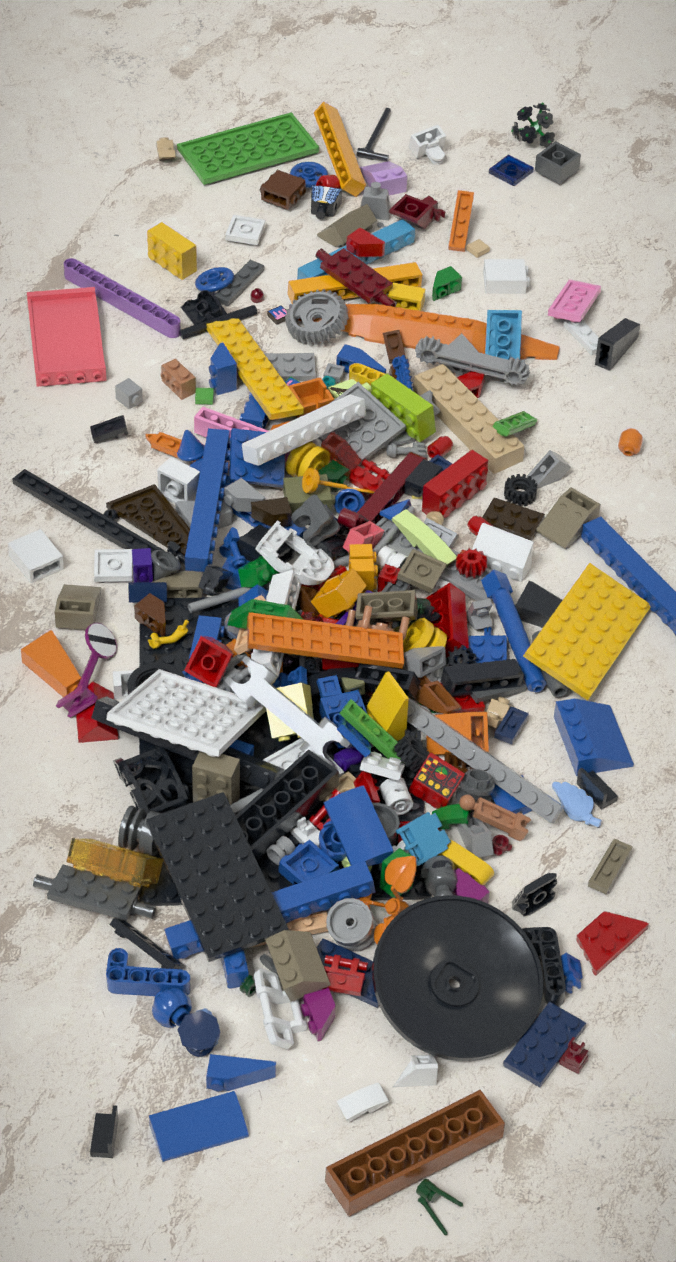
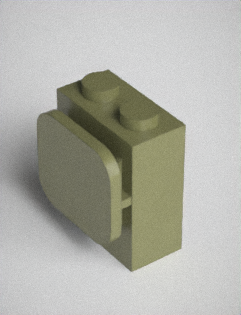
M327 474L319 475L320 480L328 481ZM303 476L283 478L284 497L288 498L292 514L312 495H317L321 502L327 505L332 512V505H335L334 494H331L332 487L319 485L314 493L309 494L303 491Z

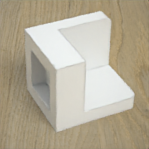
M134 670L113 671L114 699H124L128 696L127 683Z

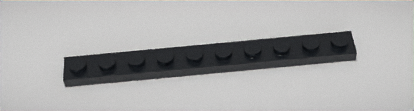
M26 469L12 478L13 484L123 549L151 548V554L155 550H163Z

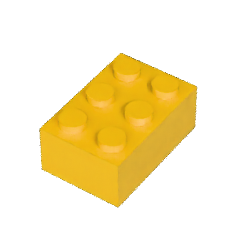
M163 222L147 230L148 257L181 280L197 271L196 244Z

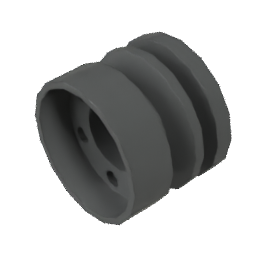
M132 805L129 806L120 824L118 846L123 849L128 847L129 850L133 851L139 844L140 853L155 856L158 849L148 829L146 819L162 813L150 811L146 816L145 809H137L136 806Z

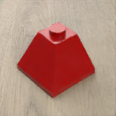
M201 636L184 671L207 685L218 688L234 654L225 644L213 637Z

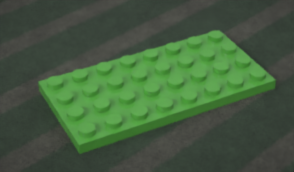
M290 112L178 143L177 150L203 185L318 153L319 146L293 113Z

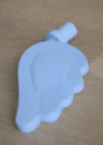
M559 782L552 783V788L564 806V811L572 820L585 821L586 825L591 824L600 827L602 820L593 817L591 814L594 804L592 797L587 796L583 789H578L568 782H563L562 784Z

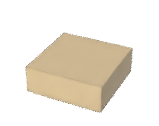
M478 239L468 244L466 250L478 258L490 252V247Z

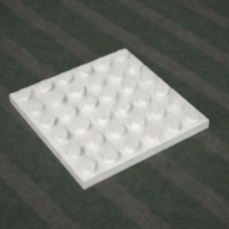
M158 669L107 713V720L119 726L132 728V730L150 734L155 738L168 740L172 744H181L191 750H199L209 756L219 757L266 711V707L258 702L254 708H251L234 693Z

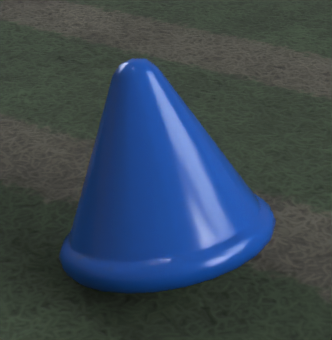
M185 430L177 456L182 461L200 459L203 457L205 445L191 431Z
M344 489L336 495L334 507L337 513H340L343 508L357 513L365 504V499L355 489Z

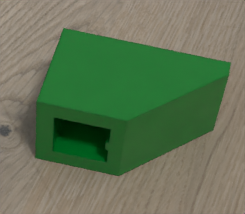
M452 266L437 271L432 290L433 301L461 290L462 276Z

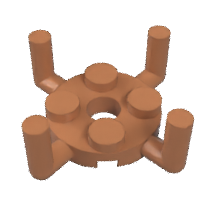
M365 606L363 618L359 620L357 627L395 631L392 629L393 622L371 625L370 618L373 607ZM349 610L346 621L347 626L354 625L356 611ZM402 617L399 633H403V640L407 634L410 620L408 617Z

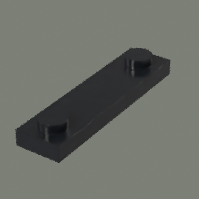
M112 919L109 925L116 929L114 932L122 938L129 939L161 964V968L184 969L185 966L126 920Z

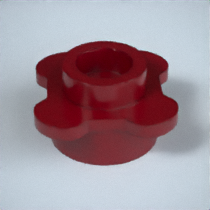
M494 836L492 846L495 855L500 856L502 853L512 850V845L509 844L506 836Z

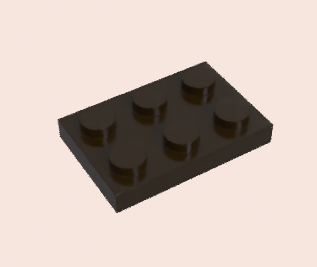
M494 497L482 518L498 529L532 541L537 533L536 529L544 520L545 514Z

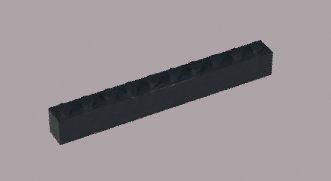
M109 697L96 700L91 719L191 760H196L199 750H191L181 744H172L168 740L155 738L150 734L132 730V728L114 724V722L108 721L107 713L119 701ZM228 747L222 753L223 755L240 759V780L265 789L284 772V769L232 747Z

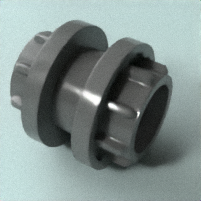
M470 769L460 781V787L457 789L455 797L458 802L464 795H471L475 802L480 797L491 802L490 794L493 793L494 782L487 772L480 769Z

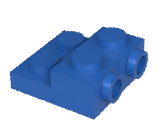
M309 839L304 844H299L289 856L285 855L280 860L279 873L292 884H295L296 882L301 883L337 871L339 865L324 854Z

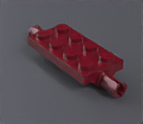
M322 248L316 252L315 257L322 261L320 268L366 302L371 303L375 301L378 304L396 307L397 302L386 295L387 291L392 289L393 283L343 248L334 255L328 254Z

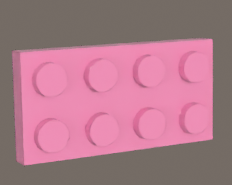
M569 279L548 309V316L556 319L570 320L571 322H581L600 294L601 286Z

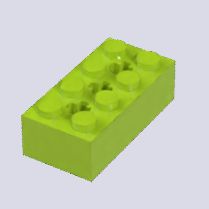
M388 373L371 383V394L406 425L405 432L411 438L421 442L436 433L434 409L431 403Z

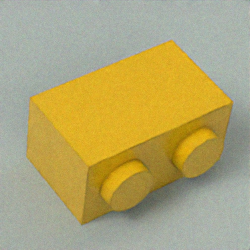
M393 283L388 297L397 302L396 307L422 311L425 303L426 289Z

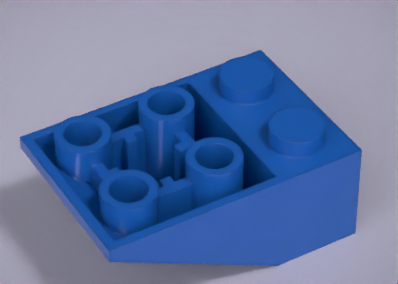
M359 690L321 698L319 707L321 718L326 717L337 725L343 718L339 713L350 699L366 712ZM334 741L338 749L344 748L339 742Z

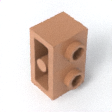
M176 358L161 365L160 376L162 382L181 400L196 393V377Z

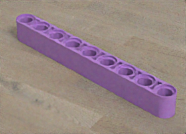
M74 258L64 261V277L66 280L80 288L95 287L96 297L169 338L180 336L181 320L178 316Z

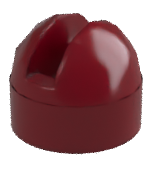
M259 288L252 290L250 294L251 301L261 303L264 300L263 291Z

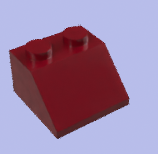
M405 194L389 210V213L397 219H404L410 224L425 229L433 221L434 205Z

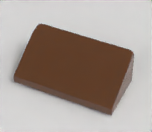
M300 587L297 604L302 612L319 615L320 613L311 603L317 594L316 589L313 587Z

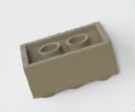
M368 204L347 213L319 232L317 236L334 247L340 245L344 247L346 246L348 235L358 228L366 231L373 228L372 224L377 219Z
M416 590L358 593L356 620L358 622L363 618L365 606L373 607L370 624L401 621L402 617L410 618L409 621L417 620Z
M284 930L265 939L282 987L291 1002L304 997L305 994L316 992L331 985L310 932Z

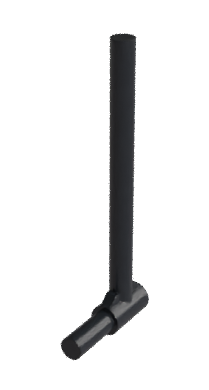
M385 108L366 147L358 148V157L388 162L389 155L376 153L372 150V147L391 112L390 108Z

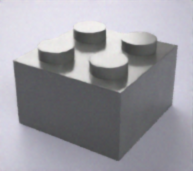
M555 141L536 155L535 171L561 184L579 170L581 154Z

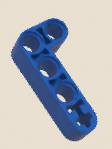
M115 948L108 955L106 969L107 989L113 994L155 996L159 991L169 988H179L187 995L190 994V974L185 970L128 966V953L122 948Z

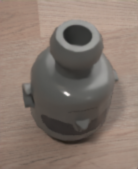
M434 856L428 859L421 870V877L424 878L426 890L434 897L454 895L452 892L456 889L458 879L453 861L446 856Z

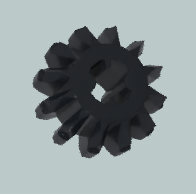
M461 645L460 649L454 646L453 652L448 651L450 657L445 658L447 662L445 667L477 663L475 661L477 655L473 653L471 648H466L464 645Z

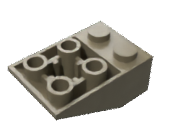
M570 487L559 497L536 529V532L566 549L582 535L583 524L599 517L601 504Z
M64 584L57 597L54 611L56 628L86 630L90 624L95 623L102 588Z

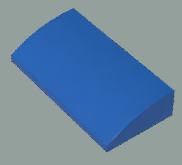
M364 786L345 791L324 802V807L351 866L363 861L366 862L367 867L379 864L394 852Z
M235 1091L149 1115V1126L162 1162L249 1137Z

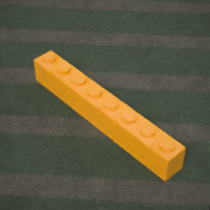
M323 101L314 112L316 121L340 181L341 189L357 197L366 187V183L338 109Z
M416 262L373 268L392 283L421 288L423 274ZM330 275L288 281L287 295L292 304L293 300H298V296L303 297L304 293L316 292L317 289L319 292L325 289L326 293L331 290L332 294L336 292L342 299L359 297Z

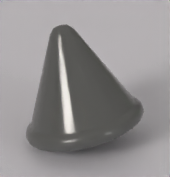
M163 550L152 552L153 581L167 577L180 570L181 564L179 560L169 552Z

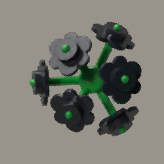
M543 102L533 105L534 108L539 109V113L536 116L537 121L533 122L530 118L533 108L531 106L523 107L517 112V119L519 121L528 120L531 125L530 127L525 126L518 129V123L514 122L511 130L512 135L518 140L520 132L522 141H527V143L531 144L537 138V134H540V146L547 148L554 142L555 137L554 132H546L545 134L542 132V126L547 129L554 123L552 120L553 115L546 112L550 111V109Z

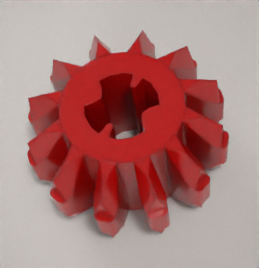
M468 548L467 551L462 549L456 557V570L459 571L460 575L465 574L466 578L469 576L475 578L476 575L481 577L487 569V556L484 555L483 551L478 552L477 548L474 550Z

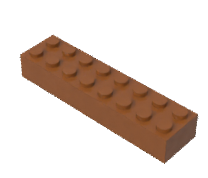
M480 1089L327 1166L325 1182L349 1217L503 1138L505 1122Z

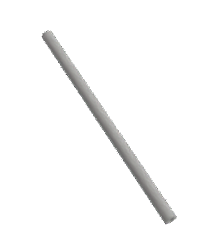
M349 555L333 561L334 569L339 565H349ZM271 581L261 587L268 590ZM242 587L189 603L187 605L188 610L192 613L238 599L253 587Z

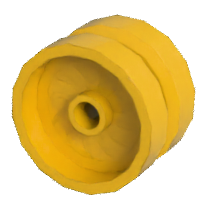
M310 441L291 450L286 461V471L293 477L303 476L308 468H314L319 471L330 462V453Z
M420 618L407 629L406 638L403 640V653L413 648L444 647L447 635L440 629L434 628V625L427 619Z

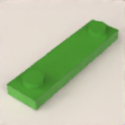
M522 411L496 421L493 428L502 436H510L534 426L537 419Z
M350 699L339 714L388 759L390 757L401 759L394 750V746L398 742Z

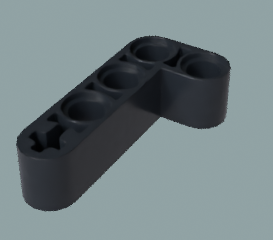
M551 927L522 928L532 942L540 960L546 1004L551 1002L560 1007L564 1002L566 985L557 933Z

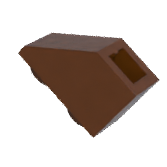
M149 593L134 605L135 619L150 628L154 633L164 637L166 635L164 602Z

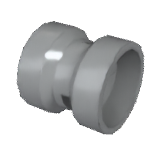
M282 836L276 841L275 845H271L266 851L270 860L279 865L280 860L285 855L289 856L294 852L295 846L289 838Z

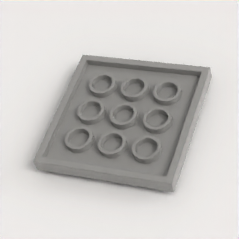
M359 382L332 402L349 394L364 398L366 416L318 438L352 470L361 465L364 459L370 458L406 430V425Z

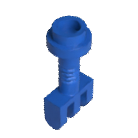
M232 527L223 541L225 548L232 551L234 557L231 560L232 566L235 569H239L245 566L247 561L244 556L240 555L237 546L240 537L237 529Z

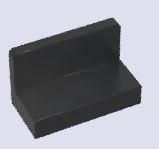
M583 768L578 770L576 784L588 796L593 798V802L601 810L617 802L618 795L593 770L589 773Z
M113 1105L112 1114H95L90 1157L113 1158L118 1126L117 1105Z

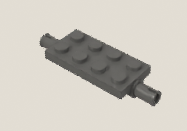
M62 864L54 879L36 874L33 881V887L48 890L47 899L122 920L127 921L129 915L134 916L135 914L153 919L156 912V906L139 902L138 897L141 893V885Z

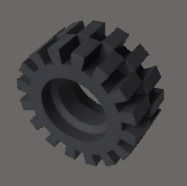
M517 474L516 477L511 475V478L508 477L507 481H505V500L519 506L524 504V507L528 506V503L531 505L536 500V480L532 479L531 476L527 478L526 474H523V476Z
M409 734L405 735L394 746L396 755L401 758V762H404L405 766H409L415 772H419L430 754L422 742H419L417 738L414 739Z

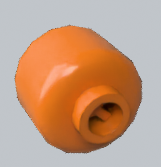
M632 428L623 431L619 438L618 449L626 456L636 455L641 450L642 435L638 430Z

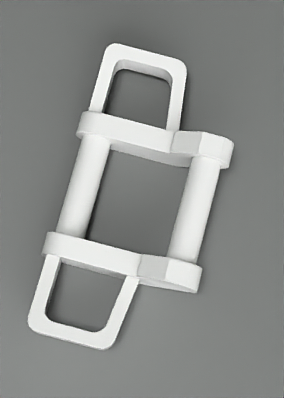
M260 968L254 973L256 994L261 1001L265 1018L263 1020L264 1027L272 1045L288 1049L294 1044L292 1034L303 1032L307 1029L306 1021L302 1017L299 1000L291 1002L285 991L281 990L278 975ZM263 979L269 980L272 988L264 986ZM270 1002L275 1004L290 1002L294 1020L289 1022L273 1017ZM276 1032L283 1034L284 1039L279 1038Z

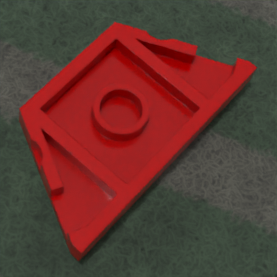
M603 911L577 934L576 941L579 947L583 949L586 960H589L593 974L595 976L598 975L648 929L649 923Z

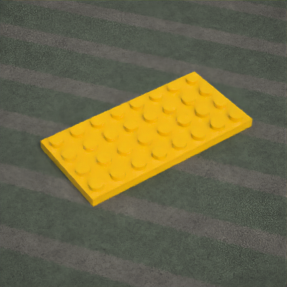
M589 563L523 657L588 701L651 607L647 601Z

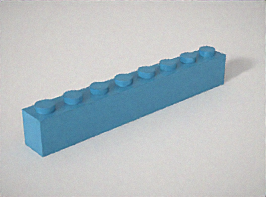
M402 219L372 233V235L385 242L384 256L413 243L415 240V228ZM344 246V247H342V248H339V249H337V250H335V251H333V252H331V253H329V254H330V255H334L335 253H337V252L340 251L341 249H343V248L346 249V246ZM354 255L355 257H357L358 259H360V260H361L362 262H364L365 264H369V263H371V262H373V261H375V260H377V259L382 258V257H358V256ZM316 259L298 268L297 280L329 274L320 268L322 261Z

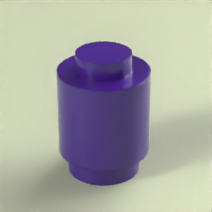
M354 746L337 752L334 755L333 761L343 771H347L350 765L360 764L364 756Z

